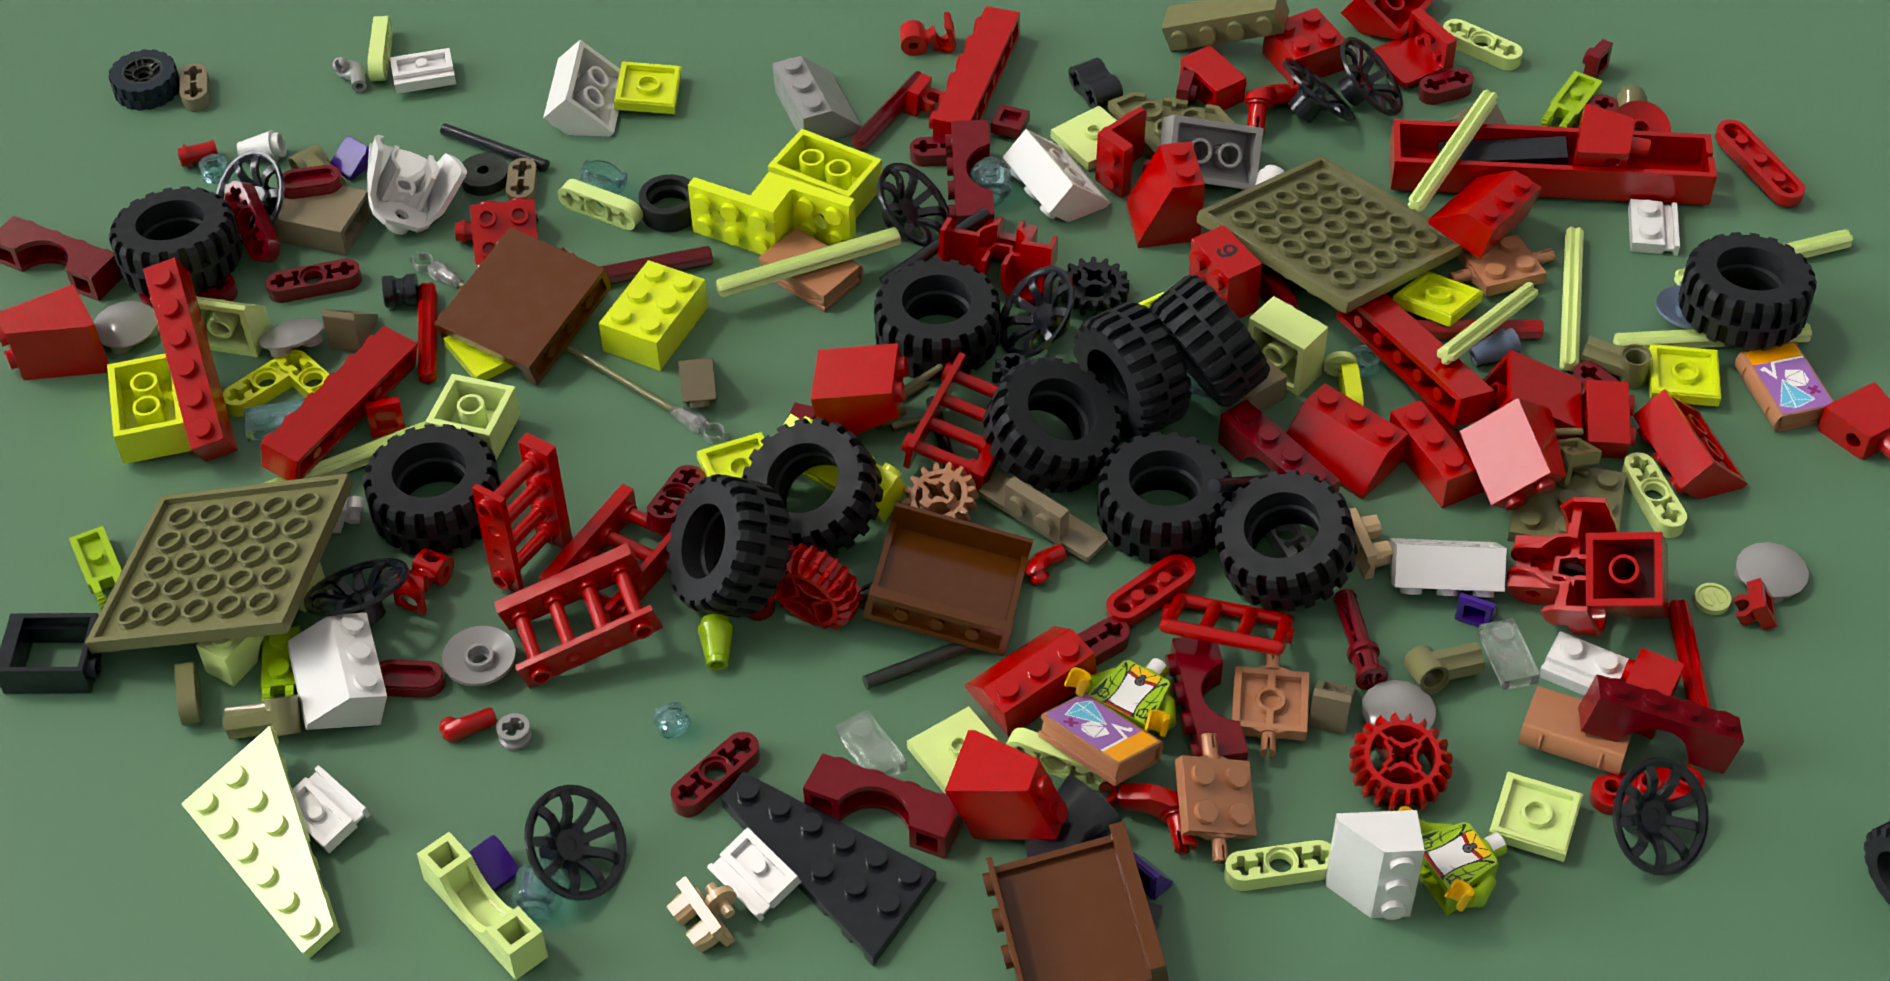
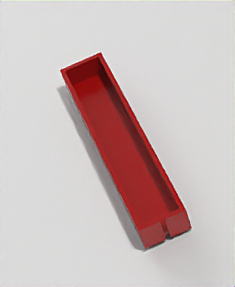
M1393 119L1389 146L1391 190L1414 191L1438 156V142L1449 141L1461 122ZM1482 124L1472 140L1566 136L1568 165L1458 160L1436 192L1459 193L1478 176L1516 170L1542 187L1537 197L1630 202V199L1663 201V203L1677 202V204L1710 205L1717 173L1713 157L1711 134L1633 131V137L1651 140L1647 159L1629 156L1626 168L1573 166L1579 128Z

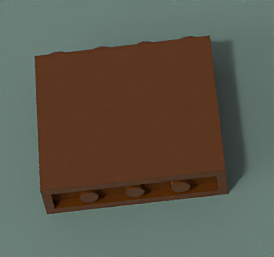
M510 227L504 236L498 239L495 247L485 260L479 263L476 271L467 283L460 287L455 298L439 314L434 324L443 342V338L447 336L453 337L521 369L526 381L538 386L612 289V286L604 268Z
M895 502L886 539L867 597L863 618L1004 656L1011 635L1015 610L1034 539Z
M1124 821L1110 824L1111 835L1006 864L994 866L992 857L986 858L989 872L982 874L988 897L996 896L999 907L991 910L997 933L1005 931L1008 944L1002 945L1001 951L1006 969H1015L1017 981L1169 980L1166 963Z

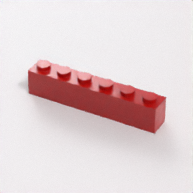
M986 6L981 17H976L973 34L968 35L965 42V51L963 54L960 53L958 55L956 70L954 73L951 72L949 74L947 89L945 92L942 91L940 93L937 110L931 112L929 129H933V137L951 134V121L982 120L1020 36V12Z
M176 258L144 268L146 283L191 450L205 462L238 451L190 272Z
M1386 293L1346 314L1337 311L1336 318L1451 425L1456 427L1475 422L1488 415L1494 390L1459 358L1449 365L1442 364L1441 358L1437 357V350L1443 344Z
M383 326L375 335H370L355 354H350L339 370L335 373H330L323 385L315 393L311 392L308 394L303 404L294 413L290 412L273 433L270 432L263 438L260 445V450L262 451L261 467L287 481L303 479L367 415L366 402L386 397L416 367L418 343L386 326Z

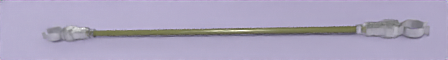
M417 251L420 261H431L429 266L416 264L415 258L410 256V261L414 264L415 270L418 272H428L432 280L443 282L449 287H456L458 289L465 285L464 281L456 273L449 270L446 264L440 261L433 262L430 254L418 253ZM568 345L565 349L670 411V414L675 416L678 422L685 425L688 431L696 435L704 434L706 442L722 444L720 436H708L705 433L707 429L709 431L719 430L723 433V439L729 440L728 433H724V427L721 424H709V420L704 415L693 413L685 407L669 404L571 345Z

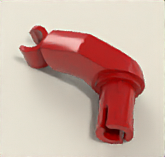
M1298 83L1293 85L1292 88L1290 84H1273L1258 87L1248 92L1244 101L1249 109L1247 126L1264 128V135L1267 111L1272 107L1288 104L1298 91Z
M1107 781L1099 785L1100 793L1112 794L1111 797L1104 799L1113 808L1119 802L1125 811L1147 813L1167 824L1175 853H1189L1188 845H1190L1193 851L1198 848L1199 844L1195 836L1181 835L1178 792L1147 783H1122L1120 790H1117L1116 786Z

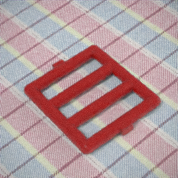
M1177 593L1170 604H1164L1161 615L1162 620L1159 625L1160 630L1166 634L1275 656L1283 654L1287 643L1292 644L1295 629H1292L1294 617L1290 614L1186 593ZM1184 608L1205 612L1199 625L1178 621ZM1223 615L1241 619L1236 632L1214 628L1219 616ZM1256 622L1277 626L1272 640L1251 636Z

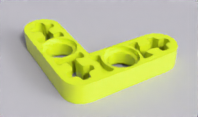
M291 350L289 354L274 358L227 387L223 392L227 412L235 417L248 415L291 387L306 398L311 392L315 393L323 385L329 373L305 352ZM299 366H300V368H301V372H300V373H299V370H298L296 367H299ZM267 379L275 381L270 386H259V383ZM318 379L322 381L314 387L306 386V383L311 380Z

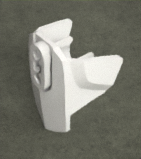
M375 136L373 143H370L367 170V192L372 214L383 225L385 224L388 230L396 234L403 235L409 230L416 233L427 230L432 222L446 211L466 177L467 169L453 155L445 153L438 162L435 161L434 156L429 155L426 160V158L418 154L399 149V146L394 145V147L384 145V136Z

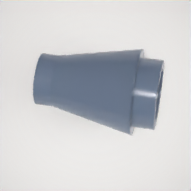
M1500 328L1473 346L1468 352L1472 363L1477 367L1482 364L1501 361L1510 350L1520 353L1522 347L1519 337L1513 328L1506 330Z

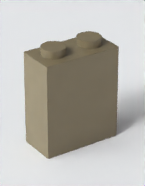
M342 185L338 191L332 194L297 199L284 197L281 211L273 225L279 242L346 256L373 215L369 205L367 190Z

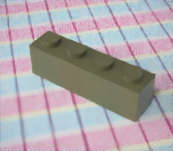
M1202 0L1168 6L1161 29L1172 52L1284 33L1290 10L1286 0Z

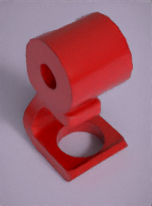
M944 12V28L947 33L942 37L936 32L935 26H930L926 30L920 21L909 20L904 22L900 27L902 51L911 56L925 54L927 46L932 44L934 49L938 51L952 53L956 48V40L951 13Z
M426 548L422 549L412 561V570H409L408 579L393 593L395 605L426 615L425 593L429 591L431 584L444 586L449 581L454 568L453 558ZM398 574L394 580L398 581V579L400 578V574ZM403 595L412 598L417 606L408 603Z

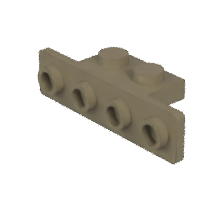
M997 472L979 489V496L1052 542L1060 543L1065 550L1085 562H1089L1108 543L1106 535L1073 516L1067 508L1014 476L1011 478L1003 472Z

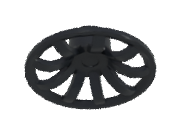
M1355 37L1344 39L1340 46V54L1348 75L1338 83L1344 98L1353 106H1357L1366 100L1372 107L1384 115L1396 116L1402 110L1403 100L1399 86L1388 66L1362 40ZM1352 45L1355 48L1356 53L1348 46ZM1363 50L1366 51L1368 55L1364 64ZM1346 54L1352 58L1353 65L1348 64ZM1376 61L1381 70L1369 76L1368 73ZM1387 76L1391 85L1374 84V82ZM1384 92L1393 94L1394 97H1395V100L1393 99L1392 96H1390V95H1388V94H1386V93H1384ZM1371 98H1376L1378 104L1375 103ZM1385 101L1390 104L1391 109H1386Z
M1286 58L1283 61L1285 69L1298 83V91L1288 102V105L1299 117L1311 123L1322 110H1329L1345 121L1353 122L1356 116L1349 105L1324 80L1296 60ZM1314 80H1316L1320 86L1313 92ZM1328 91L1332 96L1325 97L1323 94Z
M258 150L247 151L236 157L226 168L220 179L216 194L224 199V193L229 185L227 183L235 172L241 182L251 183L255 187L273 226L281 211L285 187L282 170L278 162L270 154ZM261 159L270 165L262 173V177L259 172ZM248 160H251L250 170L252 179L248 177L242 167V164ZM273 174L276 175L278 189L268 185L269 178ZM254 214L250 217L249 221L251 230L254 228L255 223Z
M905 163L887 165L880 172L877 181V191L883 208L882 217L884 223L888 228L895 227L900 235L902 234L911 242L925 247L934 241L932 240L930 229L926 226L935 229L940 236L942 225L935 220L924 217L939 215L943 217L944 224L947 217H949L947 203L935 184L917 168ZM899 171L906 172L909 175V182L906 190L903 176ZM889 174L895 178L897 189L893 184L885 181ZM919 179L927 189L913 199L912 197ZM884 190H887L893 196V201L889 205L887 204ZM932 195H934L939 206L919 207ZM913 228H918L922 232L924 240L911 234Z
M1044 266L1026 275L1014 287L1006 299L1000 314V343L1007 353H1017L1026 356V358L1033 357L1046 350L1066 333L1070 325V317L1075 301V288L1068 273L1055 266ZM1048 275L1044 282L1043 296L1037 285V280L1039 277ZM1057 277H1060L1065 284L1060 285L1053 293V283ZM1027 285L1036 302L1035 306L1018 296ZM1068 292L1067 308L1059 307L1060 297ZM1013 303L1030 313L1029 316L1018 315L1008 317ZM1025 325V327L1013 332L1008 339L1007 328L1009 326ZM1027 335L1024 340L1023 350L1014 348L1018 339ZM1038 335H1043L1046 341L1032 349L1033 340Z
M395 558L374 559L351 565L327 576L314 585L304 598V607L308 613L316 616L367 613L370 625L384 617L386 610L382 600L393 594L406 582L410 573L407 563ZM373 567L366 586L363 569ZM386 567H393V568L387 569V570L381 575L383 569H385ZM353 573L356 589L353 590L341 577ZM395 574H400L398 581L389 579ZM329 584L334 585L341 593L325 589V587ZM383 588H390L384 593H382ZM325 597L313 604L315 599ZM328 604H335L334 610H322V608Z
M1650 758L1639 762L1631 768L1617 789L1613 803V826L1617 842L1627 859L1641 871L1652 875L1667 876L1687 868L1701 851L1709 824L1706 796L1694 773L1676 760ZM1655 767L1670 769L1669 779L1660 790H1658L1659 779ZM1643 771L1648 780L1647 790L1644 794L1631 785L1633 780ZM1680 778H1684L1692 790L1684 796L1667 801L1666 799L1677 788ZM1625 794H1626V795H1628L1630 798H1628V799L1623 803V800H1624V797H1625ZM1696 802L1698 821L1672 816V811L1679 810ZM1670 826L1696 832L1689 849L1685 842L1670 830ZM1623 828L1630 834L1639 835L1637 843L1632 848L1625 838ZM1662 839L1670 843L1677 850L1680 856L1679 860L1666 865L1667 852ZM1649 842L1653 845L1656 854L1654 865L1639 858L1648 847Z
M570 784L557 786L545 792L536 800L529 811L524 832L525 850L536 876L552 892L570 900H591L609 891L619 880L627 856L624 828L613 807L592 789ZM571 795H577L587 799V804L580 816L572 823L574 805ZM558 796L562 802L560 822L555 814L545 807L550 800ZM598 807L610 823L585 833L583 829ZM540 816L547 822L550 832L544 836L533 837L534 826L537 817ZM614 831L616 852L606 848L590 846V841ZM534 847H539L541 860L547 866L544 870L537 858ZM587 858H599L612 862L614 866L609 876L605 879L601 870L591 861L587 860ZM565 868L568 871L570 878L568 889L551 879L558 870ZM579 869L584 870L593 878L596 888L588 891H579L581 886Z

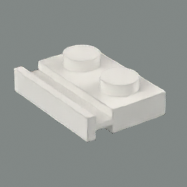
M450 48L390 57L396 94L456 84Z
M1630 199L1628 206L1630 252L1663 254L1664 251H1672L1673 255L1678 256L1680 238L1677 202H1672L1670 206L1663 205V201Z
M1560 631L1544 664L1541 666L1539 677L1585 695L1597 674L1621 679L1629 658Z
M318 765L315 768L316 772L309 779L305 777L293 790L296 792L309 836L326 852L330 853L358 827L356 824L363 817L367 819L371 814L364 805Z
M748 827L719 854L721 857L714 864L710 863L707 866L710 872L723 885H729L734 889L737 895L736 898L760 922L764 919L763 915L770 908L774 909L801 883L798 876Z

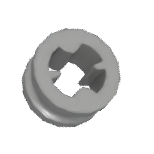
M511 713L503 716L498 721L496 726L498 739L504 749L519 751L530 744L532 740L530 722L523 714ZM514 729H520V730H517V731H516L515 735H513V736H510V735H509V734H512V733H513V730H514Z

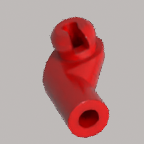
M1059 543L1035 553L1030 558L1025 572L1026 576H1030L1033 585L1036 586L1048 581L1050 575L1046 568L1067 559L1064 547Z
M486 708L458 719L452 716L446 717L440 722L439 731L442 733L444 740L458 742L478 731L496 725V714L492 708Z

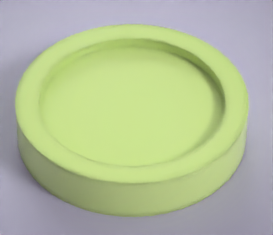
M1346 351L1330 353L1324 358V371L1331 376L1338 377L1339 364L1357 363V358L1352 353Z
M1704 583L1696 589L1693 600L1696 607L1703 613L1721 615L1729 609L1732 598L1730 592L1722 585Z

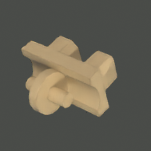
M1351 508L1349 510L1358 542V553L1355 555L1356 564L1363 580L1374 578L1375 567L1391 563L1393 549L1387 540L1371 542V539L1381 537V523L1377 514L1360 517L1357 509Z
M686 876L676 883L682 892L666 907L682 926L697 914L699 915L701 921L688 930L686 935L701 953L719 941L727 948L736 939L718 915L722 913L728 919L735 914L732 905L737 897L736 892L729 885L717 887L712 882L705 887V891L708 893V896L705 897L698 887L694 888Z

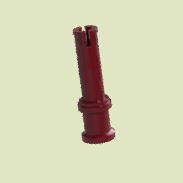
M1352 589L1338 591L1334 595L1333 601L1336 604L1349 644L1346 656L1349 663L1354 665L1356 671L1354 680L1357 687L1362 690H1369L1376 684L1387 681L1388 673L1385 667L1380 664L1378 645L1370 640L1357 602L1356 593Z

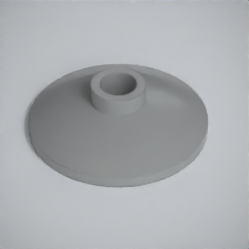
M474 626L460 631L447 642L442 653V663L447 675L455 682L466 686H484L498 681L511 670L516 659V648L512 638L505 631L492 626Z

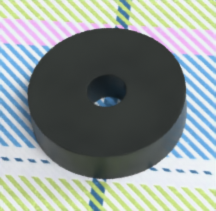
M480 153L470 156L462 162L467 169V174L461 187L466 192L472 195L486 196L495 194L505 188L508 165L501 156L492 153Z

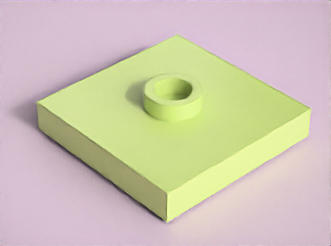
M1097 106L1051 129L1050 138L1063 147L1069 155L1089 171L1096 167L1098 132L1117 120L1101 106Z
M969 706L907 740V749L944 793H946L947 783L968 730H976L997 740Z
M1507 772L1488 835L1497 832L1503 837L1506 845L1564 862L1583 794Z

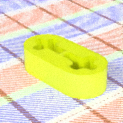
M1340 363L1338 368L1339 392L1364 406L1358 364Z

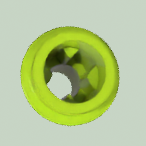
M708 614L701 618V624L697 628L706 667L714 671L723 670L728 667L734 627L730 623L728 616Z

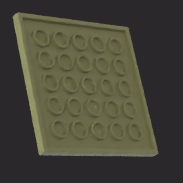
M1322 155L1198 211L1196 220L1197 223L1209 231L1225 225L1262 264L1277 271L1285 279L1293 281L1306 289L1308 293L1319 297L1332 305L1334 309L1345 314L1467 251L1427 224L1428 216L1417 212L1415 209H1410L1407 204Z
M349 474L161 496L85 641V645L89 648L91 654L288 633L354 483Z

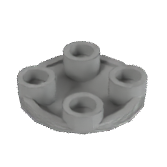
M125 301L111 305L99 313L94 320L102 345L111 348L112 353L117 355L127 353L131 347L142 343L146 339L154 338L159 333L154 309L138 301Z
M313 318L288 320L266 331L260 337L259 344L264 349L270 350L272 357L285 356L291 352V348L301 345L313 347L323 341L321 333L324 330V323L319 319Z
M1764 542L1755 543L1743 549L1737 557L1734 576L1746 586L1748 581L1761 578L1770 592L1774 604H1779L1783 601V598H1789L1803 590L1808 583L1809 571L1805 561L1795 551L1784 545Z
M1390 680L1380 682L1370 688L1362 699L1361 713L1366 724L1369 722L1375 725L1376 718L1380 715L1390 722V717L1394 712H1396L1400 720H1405L1406 716L1411 713L1413 722L1417 724L1426 718L1427 730H1431L1435 722L1436 707L1432 698L1423 692L1419 686L1408 681Z

